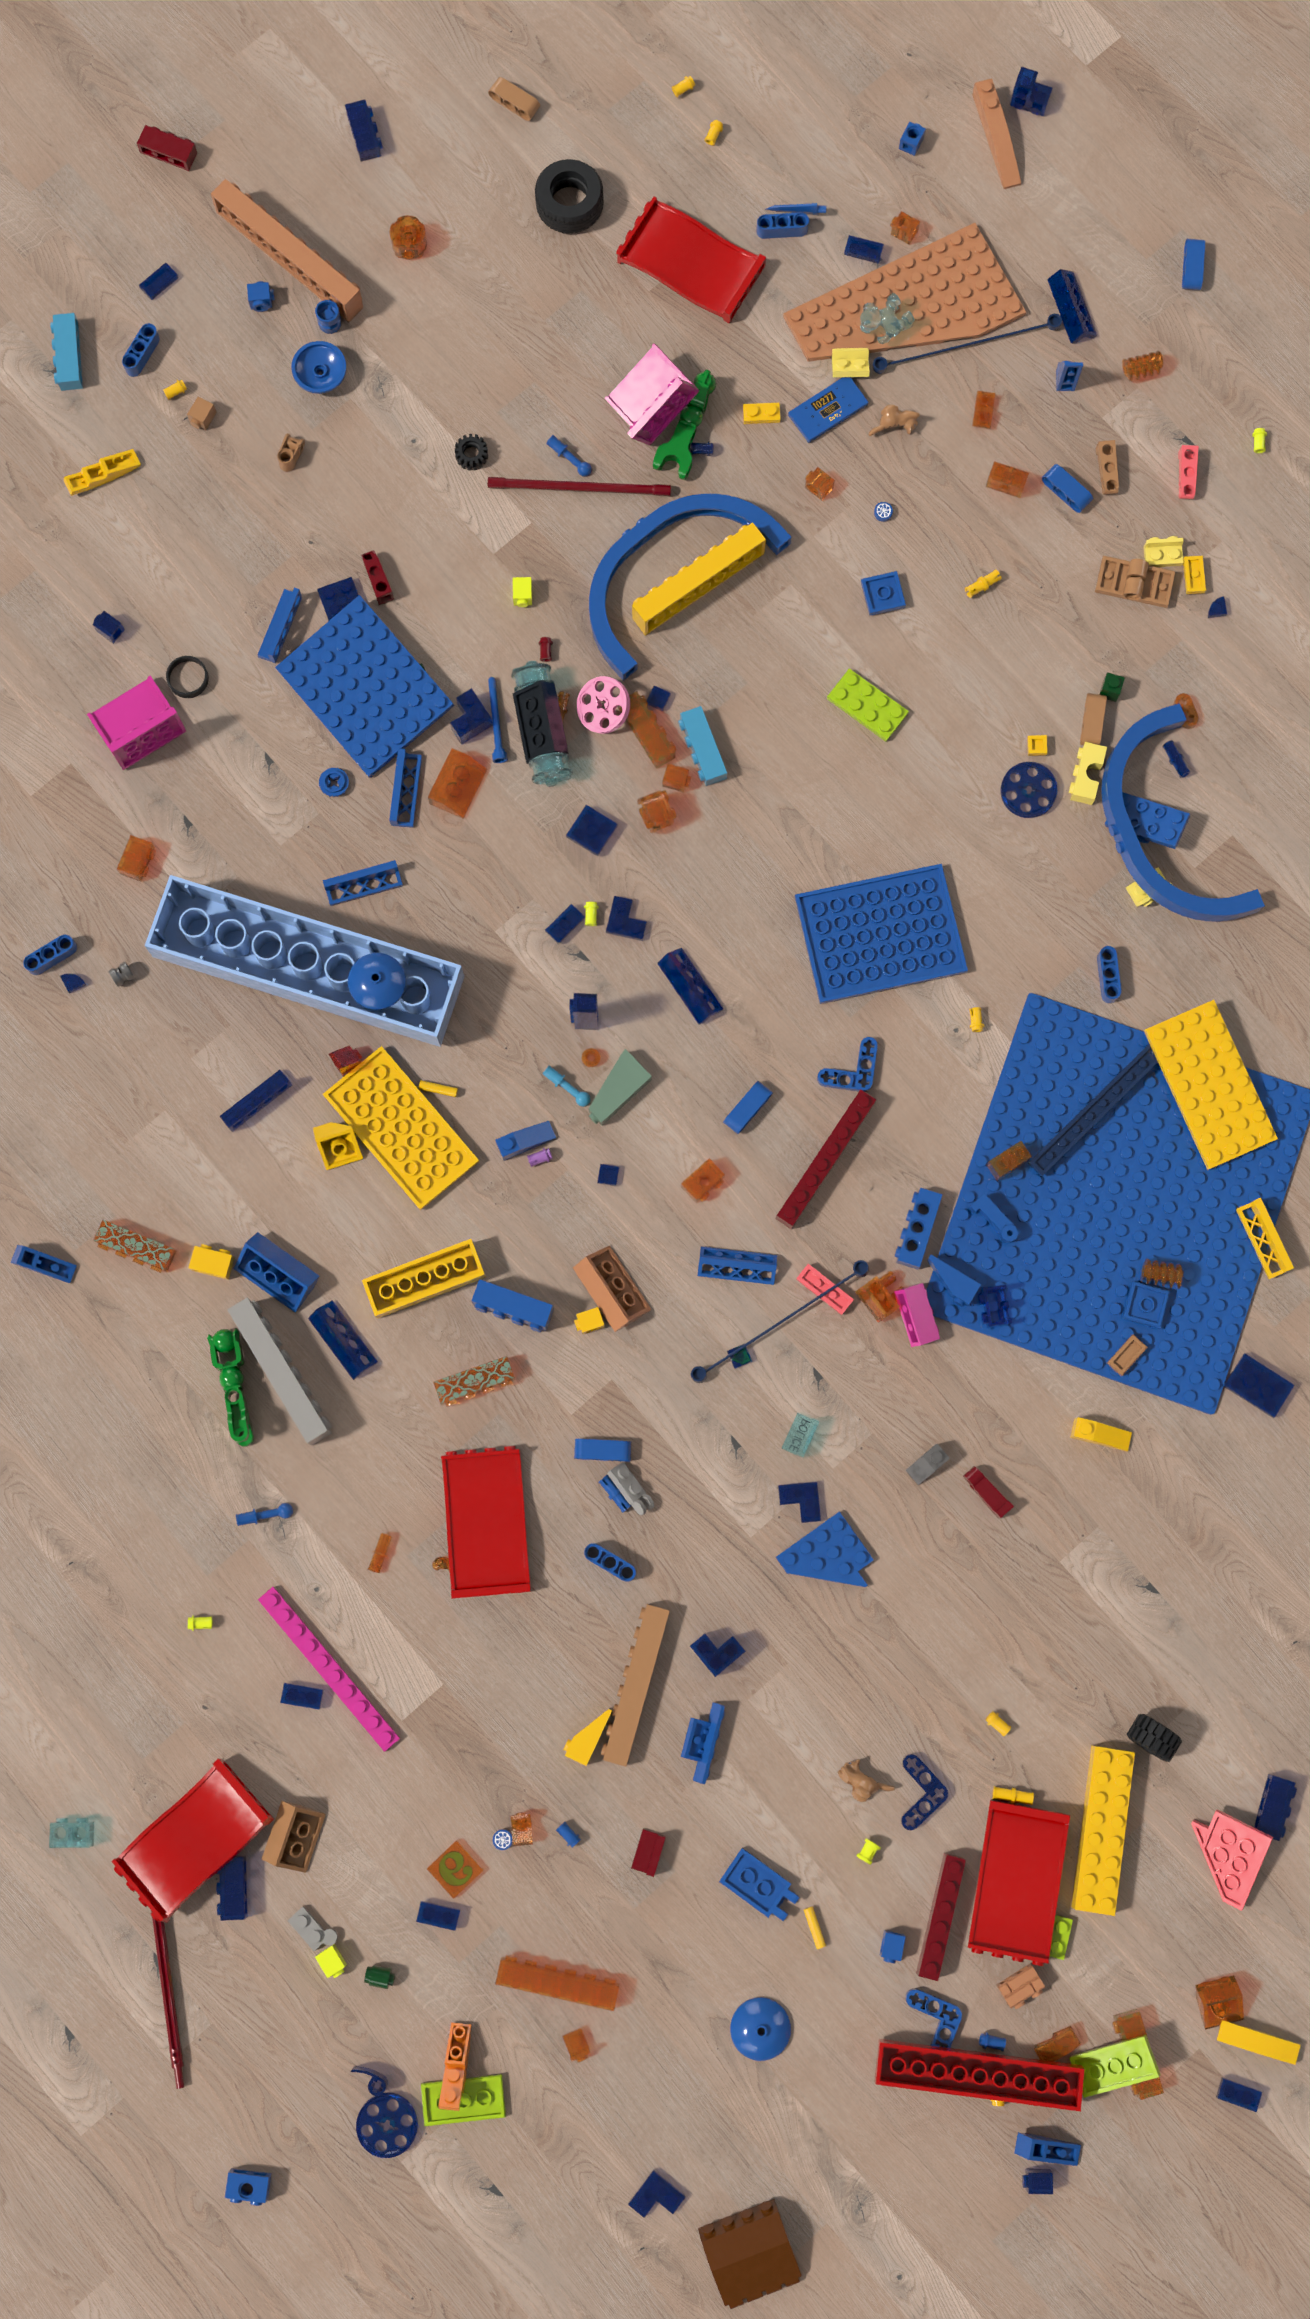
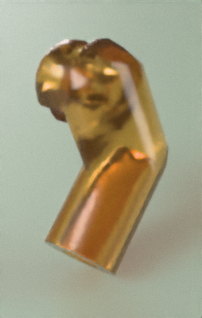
M435 1558L432 1562V1567L437 1571L439 1569H448L450 1572L449 1558Z

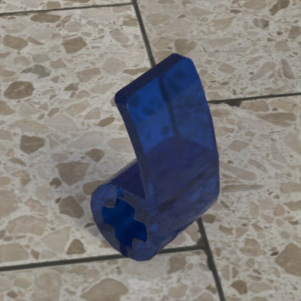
M360 2066L352 2068L351 2072L372 2076L368 2084V2090L372 2095L380 2096L387 2089L388 2080L383 2074ZM381 2081V2087L376 2089L374 2082Z

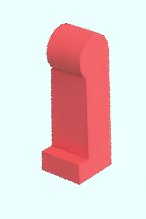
M1182 445L1178 452L1179 499H1194L1199 446Z

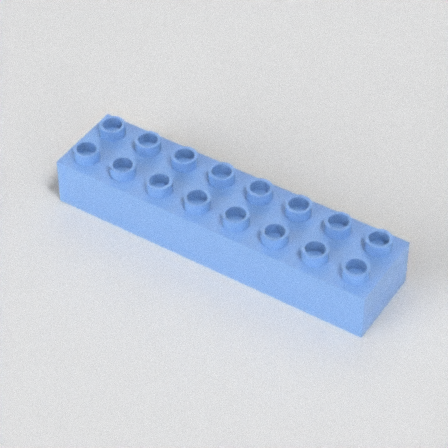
M172 875L168 879L145 943L146 949L154 958L441 1047L465 977L461 965ZM371 953H384L392 956L401 964L406 976V987L402 997L393 1006L382 1010H371L358 1004L352 997L348 987V975L354 963L361 957ZM373 976L372 980L377 981L379 976Z

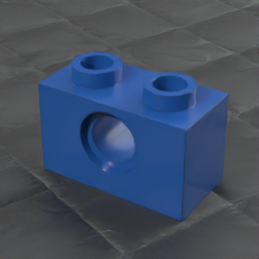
M231 2168L228 2172L225 2198L230 2199L232 2203H242L243 2200L250 2201L251 2205L261 2206L262 2203H266L268 2200L272 2173ZM243 2184H251L253 2192H246L243 2189Z

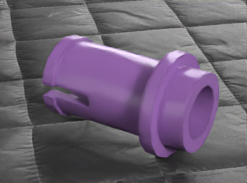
M543 1148L542 1151L527 1155L531 1167L545 1161L550 1162L553 1159L549 1148Z

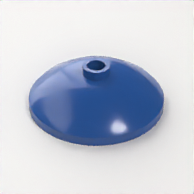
M314 341L305 344L296 352L292 360L291 369L294 380L302 389L310 393L322 394L334 390L342 383L346 375L347 366L345 357L339 348L329 342Z
M371 953L361 957L354 963L348 975V987L352 997L358 1004L367 1009L382 1010L393 1006L402 997L406 987V976L401 964L392 956L384 953ZM377 975L379 976V979L377 981H373V976Z
M756 1997L745 2001L736 2009L731 2019L730 2033L735 2047L741 2054L752 2060L765 2061L778 2056L785 2049L791 2035V2024L786 2011L780 2004L769 1998ZM761 2027L765 2029V2033L762 2035L757 2033V2030Z

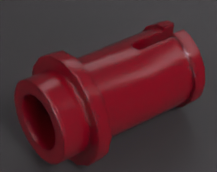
M541 637L538 642L540 645V661L550 662L552 661L551 645H553V641H551L550 637Z

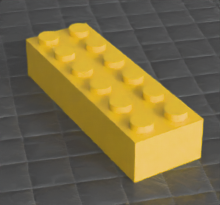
M469 1239L363 1279L362 1282L374 1315L378 1319L476 1282L479 1279L486 1278L473 1241Z

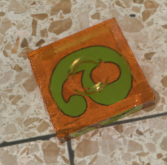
M457 1840L427 1868L453 1899L483 1871L480 1865Z

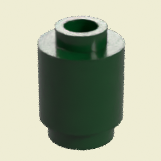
M376 1965L368 1966L364 1983H368L369 1986L388 1989L389 1986L394 1984L395 1974L392 1973L391 1968Z

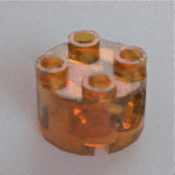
M406 215L397 218V221L392 223L389 231L395 255L398 258L407 260L421 258L427 247L424 224L414 216Z
M658 790L637 800L638 805L641 804L642 806L639 809L642 820L647 829L651 828L650 833L673 825L674 819L677 818L674 808L669 806V797L665 790Z

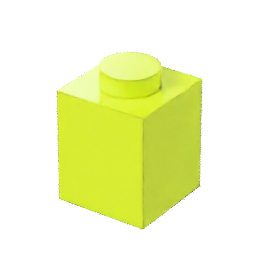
M513 577L514 606L527 607L532 605L531 577Z
M335 1944L315 1956L327 1978L330 1976L336 1978L345 1972L343 1968L347 1964Z

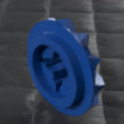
M329 768L321 774L319 786L322 792L329 797H338L345 793L349 787V779L342 769ZM330 779H333L334 781L339 779L337 781L339 787L335 785L331 787Z

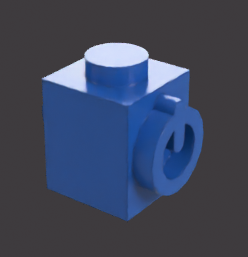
M259 281L247 284L248 302L251 310L264 312L268 308H272V300H275L274 289H270L269 282Z

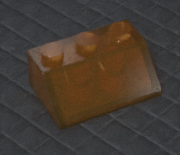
M452 748L428 795L429 804L464 819L487 769L469 755Z

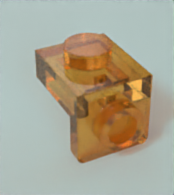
M520 1812L510 1816L513 1846L533 1845L531 1815Z

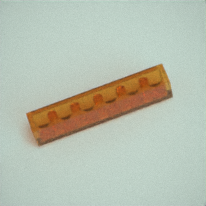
M506 1955L505 1958L501 1957L495 1982L496 1985L610 2011L615 2009L619 1984L616 1983L615 1979L604 1977V1980L596 1979V1975L585 1973L584 1976L578 1975L576 1970L565 1968V1971L557 1970V1966L545 1964V1967L537 1965L536 1961L528 1959L525 1962L517 1961L518 1957Z

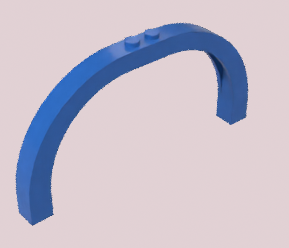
M690 495L668 502L647 517H642L637 521L636 526L632 529H627L622 534V537L612 545L599 563L592 580L589 595V616L593 637L599 651L623 681L637 671L638 666L637 662L622 647L613 634L605 608L609 585L622 563L667 526L680 520L697 516L723 517L742 525H749L753 522L766 539L767 546L778 555L791 544V536L771 515L748 501L729 495Z
M1180 703L1144 716L1125 732L1113 748L1107 760L1102 778V804L1109 825V833L1114 837L1116 850L1121 854L1127 870L1141 889L1153 900L1168 910L1184 917L1201 921L1220 922L1258 913L1265 907L1258 889L1229 898L1199 897L1184 892L1170 884L1153 868L1146 858L1124 805L1122 795L1124 768L1131 752L1139 744L1157 734L1180 728L1187 719Z

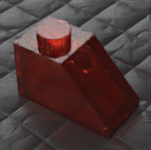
M350 1045L328 1054L343 1077L359 1065L362 1058L356 1048L352 1050Z

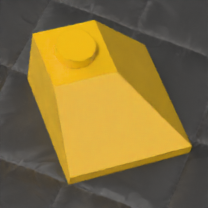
M330 1122L313 1128L315 1141L326 1170L363 1159L352 1126Z

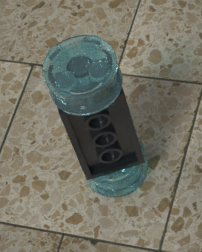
M529 661L525 666L512 670L511 677L515 680L516 684L512 694L526 764H529V767L533 769L534 776L532 777V782L552 787L557 785V782L571 779L573 773L568 767L569 752L555 683L550 678L551 666L537 663V661Z

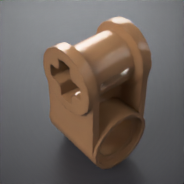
M288 433L285 435L277 454L281 470L289 472L295 468L304 450L305 439H296Z

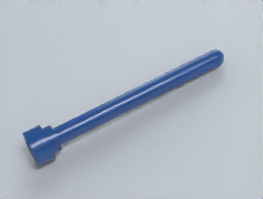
M490 677L488 684L495 742L492 759L494 763H505L508 759L507 752L502 747L496 680L494 677Z

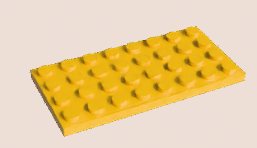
M1214 1000L1144 1030L1207 1170L1278 1139Z
M382 1046L323 1093L327 1101L348 1126H352L354 1133L419 1210H422L479 1162L478 1158Z

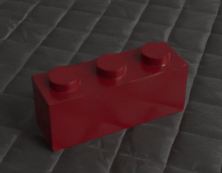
M145 125L137 141L141 154L186 171L190 170L197 156L195 143L191 140L179 138L173 133L163 132L155 126Z

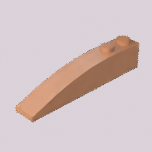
M991 78L975 82L972 95L1003 189L1021 185L1014 149L993 80Z

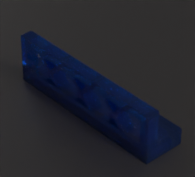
M1063 269L1058 270L1047 280L1070 343L1076 344L1084 337L1095 338L1097 333L1074 272Z
M682 948L667 953L657 963L699 1025L704 1023L710 1016L723 1010V1007ZM676 955H679L683 963L676 958ZM687 971L692 974L693 978L687 974ZM697 986L700 987L704 993L700 992ZM708 1002L712 1003L715 1009L712 1010Z
M278 1070L220 1115V1118L233 1132L290 1088L292 1083L281 1070Z
M333 1300L317 1308L308 1318L353 1380L378 1362ZM330 1308L334 1313V1317L329 1316L325 1310ZM338 1324L346 1329L345 1333L338 1329ZM349 1340L354 1341L357 1344V1348L352 1347L349 1344ZM360 1355L365 1356L369 1363L365 1365L360 1359Z

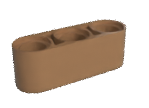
M498 77L488 91L489 96L494 101L526 121H530L541 106L536 98L502 77Z
M1087 694L1080 745H1084L1085 742L1100 745L1107 696Z

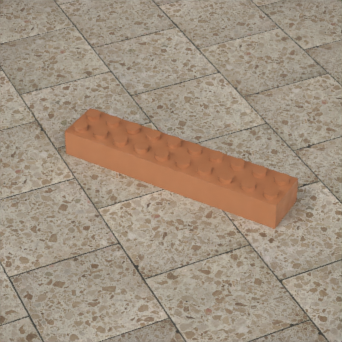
M225 178L211 193L216 213L322 301L331 300L335 302L340 316L347 322H350L363 309L360 288L356 283L348 281L344 273L336 271L328 260L324 261L315 249L307 247L303 239L295 237L287 226L283 227L274 215L270 216L262 205L254 203L251 196L247 193H242L234 182L230 183Z

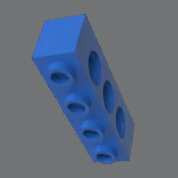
M921 1187L918 1192H914L911 1201L914 1203L913 1210L908 1211L906 1221H909L907 1229L903 1228L900 1236L903 1242L901 1247L897 1246L894 1256L897 1257L896 1263L917 1270L920 1268L943 1194ZM922 1205L927 1207L928 1213L924 1215L919 1213L918 1207ZM913 1224H920L922 1232H915L912 1228ZM914 1242L917 1249L910 1251L907 1248V1243Z

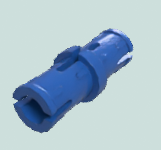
M608 1475L598 1482L609 1494L608 1498L610 1500L613 1499L622 1513L632 1506L629 1505Z

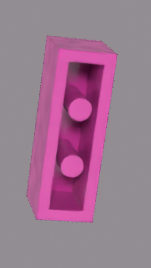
M923 1283L894 1291L911 1347L921 1346L940 1339L939 1329L933 1317V1309L929 1304L927 1290Z

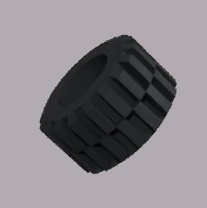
M1138 1714L1127 1732V1736L1131 1741L1165 1762L1172 1760L1182 1743L1181 1738L1177 1734L1145 1714Z

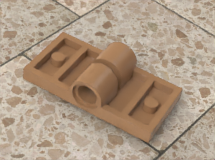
M1103 556L1095 593L1167 608L1175 571L1149 566V563L1143 559L1126 561Z

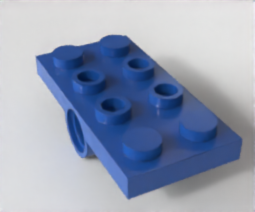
M1122 792L1127 814L1139 842L1149 843L1151 841L1176 849L1190 818V813ZM1106 819L1105 827H1108V828H1109V825H1108V822H1107V819Z

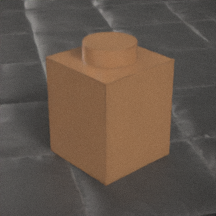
M198 396L187 416L193 427L206 430L217 412L214 404Z

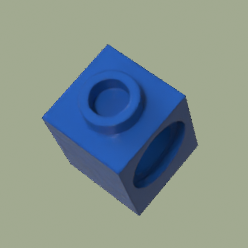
M909 121L900 139L899 149L915 156L924 139L926 128Z
M884 1930L879 1954L884 1958L883 1961L894 1964L896 1960L901 1961L906 1938L904 1934Z

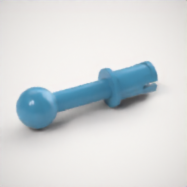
M550 1065L542 1073L555 1084V1087L560 1085L574 1096L579 1106L585 1107L590 1103L591 1098L587 1092L578 1091L563 1079L565 1075L562 1076Z

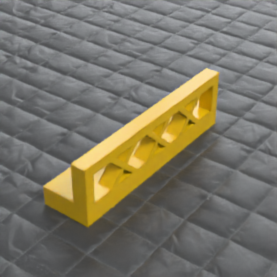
M1258 1198L1249 1204L1237 1208V1214L1268 1279L1292 1270L1294 1268L1262 1199ZM1251 1207L1255 1214L1253 1220L1245 1218L1242 1211ZM1254 1225L1261 1227L1263 1231L1261 1238L1253 1235L1252 1229ZM1262 1242L1270 1246L1269 1256L1261 1252ZM1270 1260L1277 1262L1281 1270L1272 1274L1268 1267Z

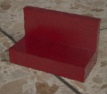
M643 1829L631 1869L654 1877L666 1836Z

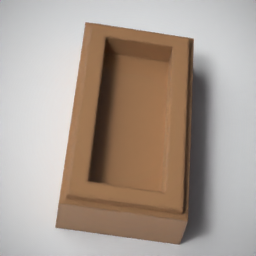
M1132 1334L1110 1358L1107 1364L1122 1376L1148 1347Z

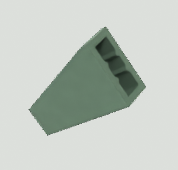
M626 1049L620 1055L588 1109L590 1113L589 1118L595 1124L599 1123L603 1126L652 1080V1076Z

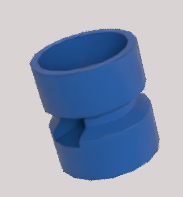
M331 300L319 302L315 308V314L320 330L327 334L337 332L341 327V317L337 304Z

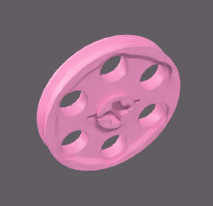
M600 676L591 679L583 686L577 699V714L581 723L587 729L606 734L617 730L627 719L630 710V697L627 689L621 682L611 677ZM599 682L604 683V689L601 692L597 690ZM618 687L620 689L619 696L614 697L613 690L614 688ZM590 694L591 702L586 705L584 698ZM601 701L606 702V703L604 704L605 709H604V708H601V707H602V702H601ZM617 706H621L623 709L619 716L615 714ZM589 713H593L594 719L591 723L587 721V715ZM608 718L609 726L607 728H603L602 722L604 719Z

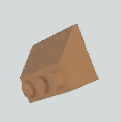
M281 1801L262 1860L276 1867L306 1873L326 1814L298 1804Z

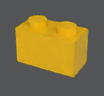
M201 1244L200 1247L194 1246L188 1268L191 1271L229 1280L235 1257L230 1255L231 1252L228 1250L219 1249L218 1252L212 1250L211 1246Z

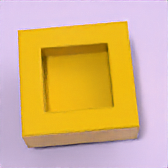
M1031 735L1027 737L1028 756L1047 755V735Z

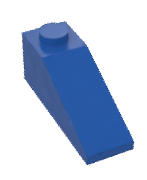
M1063 361L1058 363L1056 369V391H1075L1083 368V362Z
M546 1121L509 1133L495 1141L505 1161L556 1139L550 1122Z
M17 1245L11 1260L12 1264L66 1283L71 1282L77 1266L23 1245Z
M930 1255L927 1261L950 1297L954 1298L953 1302L961 1307L964 1305L968 1306L981 1284L935 1256Z
M1018 2132L1014 2153L1032 2161L1078 2166L1081 2145Z

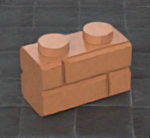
M1028 1964L996 1985L1007 2005L1015 2009L1022 2007L1026 2003L1024 2000L1030 1996L1035 1998L1042 1994L1043 1991L1041 1989L1045 1987L1031 1964Z

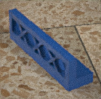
M294 587L293 592L284 589L258 652V658L276 664L302 600L300 589Z
M398 748L389 821L391 826L413 828L422 755L408 754L406 749ZM407 759L417 760V766L410 770L406 766ZM411 775L415 782L408 788L404 784V779ZM409 793L412 797V802L405 806L402 802V797ZM407 811L410 815V822L399 821L400 815Z
M396 860L322 880L330 906L403 886ZM396 873L397 883L389 884L385 882L388 875ZM375 879L380 882L375 889L367 887L370 880ZM357 884L362 887L357 894L348 892L352 885ZM338 889L344 892L340 899L333 900L330 891Z
M701 1246L697 1276L774 1285L777 1255ZM703 1264L712 1265L714 1269L711 1271L702 1270ZM726 1266L731 1267L733 1271L731 1273H724L721 1269ZM750 1269L752 1274L743 1275L740 1271ZM763 1271L772 1272L771 1278L762 1277L760 1273Z

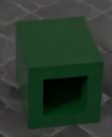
M1107 672L1099 695H1105L1107 700L1116 702L1120 696L1125 677Z

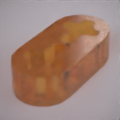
M1182 693L1176 697L1174 705L1179 704L1181 699L1183 702H1187L1185 708L1183 704L1180 705L1185 717L1187 718L1188 714L1189 718H1193V721L1191 723L1190 721H1185L1182 726L1186 729H1192L1197 724L1199 717L1191 697L1188 694Z

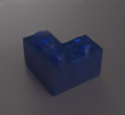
M1021 66L1010 106L1019 110L1029 111L1034 115L1044 116L1053 88L1037 83L1038 72Z
M472 688L456 697L457 706L463 715L450 722L453 733L462 745L493 726L491 716Z
M704 1633L690 1645L691 1649L714 1677L719 1675L746 1652L734 1636L717 1648Z

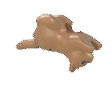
M887 405L881 411L880 425L873 428L869 432V436L884 429L903 427L910 434L918 425L916 419L920 414L908 410L901 412L898 406Z
M859 1759L846 1762L841 1767V1770L837 1772L845 1783L852 1785V1795L859 1802L867 1801L879 1789L884 1791L895 1790L894 1786L876 1782L873 1778L862 1773L859 1769Z

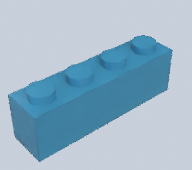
M75 313L53 315V322L50 323L52 334H54L52 348L55 350L53 364L57 370V373H54L55 384L59 385L61 391L83 389L77 317Z
M699 706L680 713L678 724L680 730L685 731L687 736L684 737L687 747L692 749V761L694 765L697 764L699 767L697 772L700 781H704L705 785L708 786L727 779L726 768L702 707Z

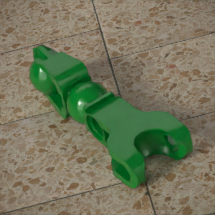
M705 370L695 377L693 384L700 391L681 411L680 420L671 440L658 447L653 460V469L660 471L666 462L675 461L680 466L678 470L679 479H687L692 468V456L689 449L695 437L697 427L703 420L709 395L713 393L717 384L716 379L709 370Z
M221 1329L214 1336L208 1334L207 1337L210 1345L212 1365L221 1372L219 1382L225 1392L230 1436L240 1446L247 1447L253 1443L254 1434L245 1395L242 1393L243 1387L241 1386L244 1381V1375L240 1367L244 1365L245 1361L240 1344V1333L237 1329L233 1332L228 1329ZM235 1348L236 1360L220 1364L218 1352L228 1353ZM239 1393V1399L231 1402V1395Z

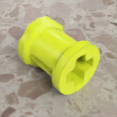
M866 1838L864 1840L866 1843L856 1856L871 1865L873 1857L881 1847Z

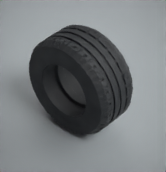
M575 159L559 160L547 166L538 176L535 185V202L539 217L551 229L566 234L582 232L593 226L599 219L604 204L603 184L595 169L587 163ZM566 187L577 188L586 195L583 201L573 206L561 205L553 199L557 191Z

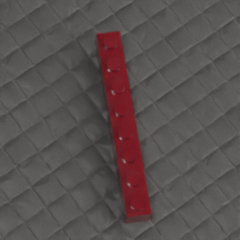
M860 1089L776 1215V1220L790 1229L793 1228L874 1106L875 1098Z

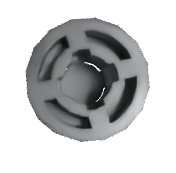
M126 962L121 963L118 968H112L108 971L117 987L123 985L124 981H130L134 978Z

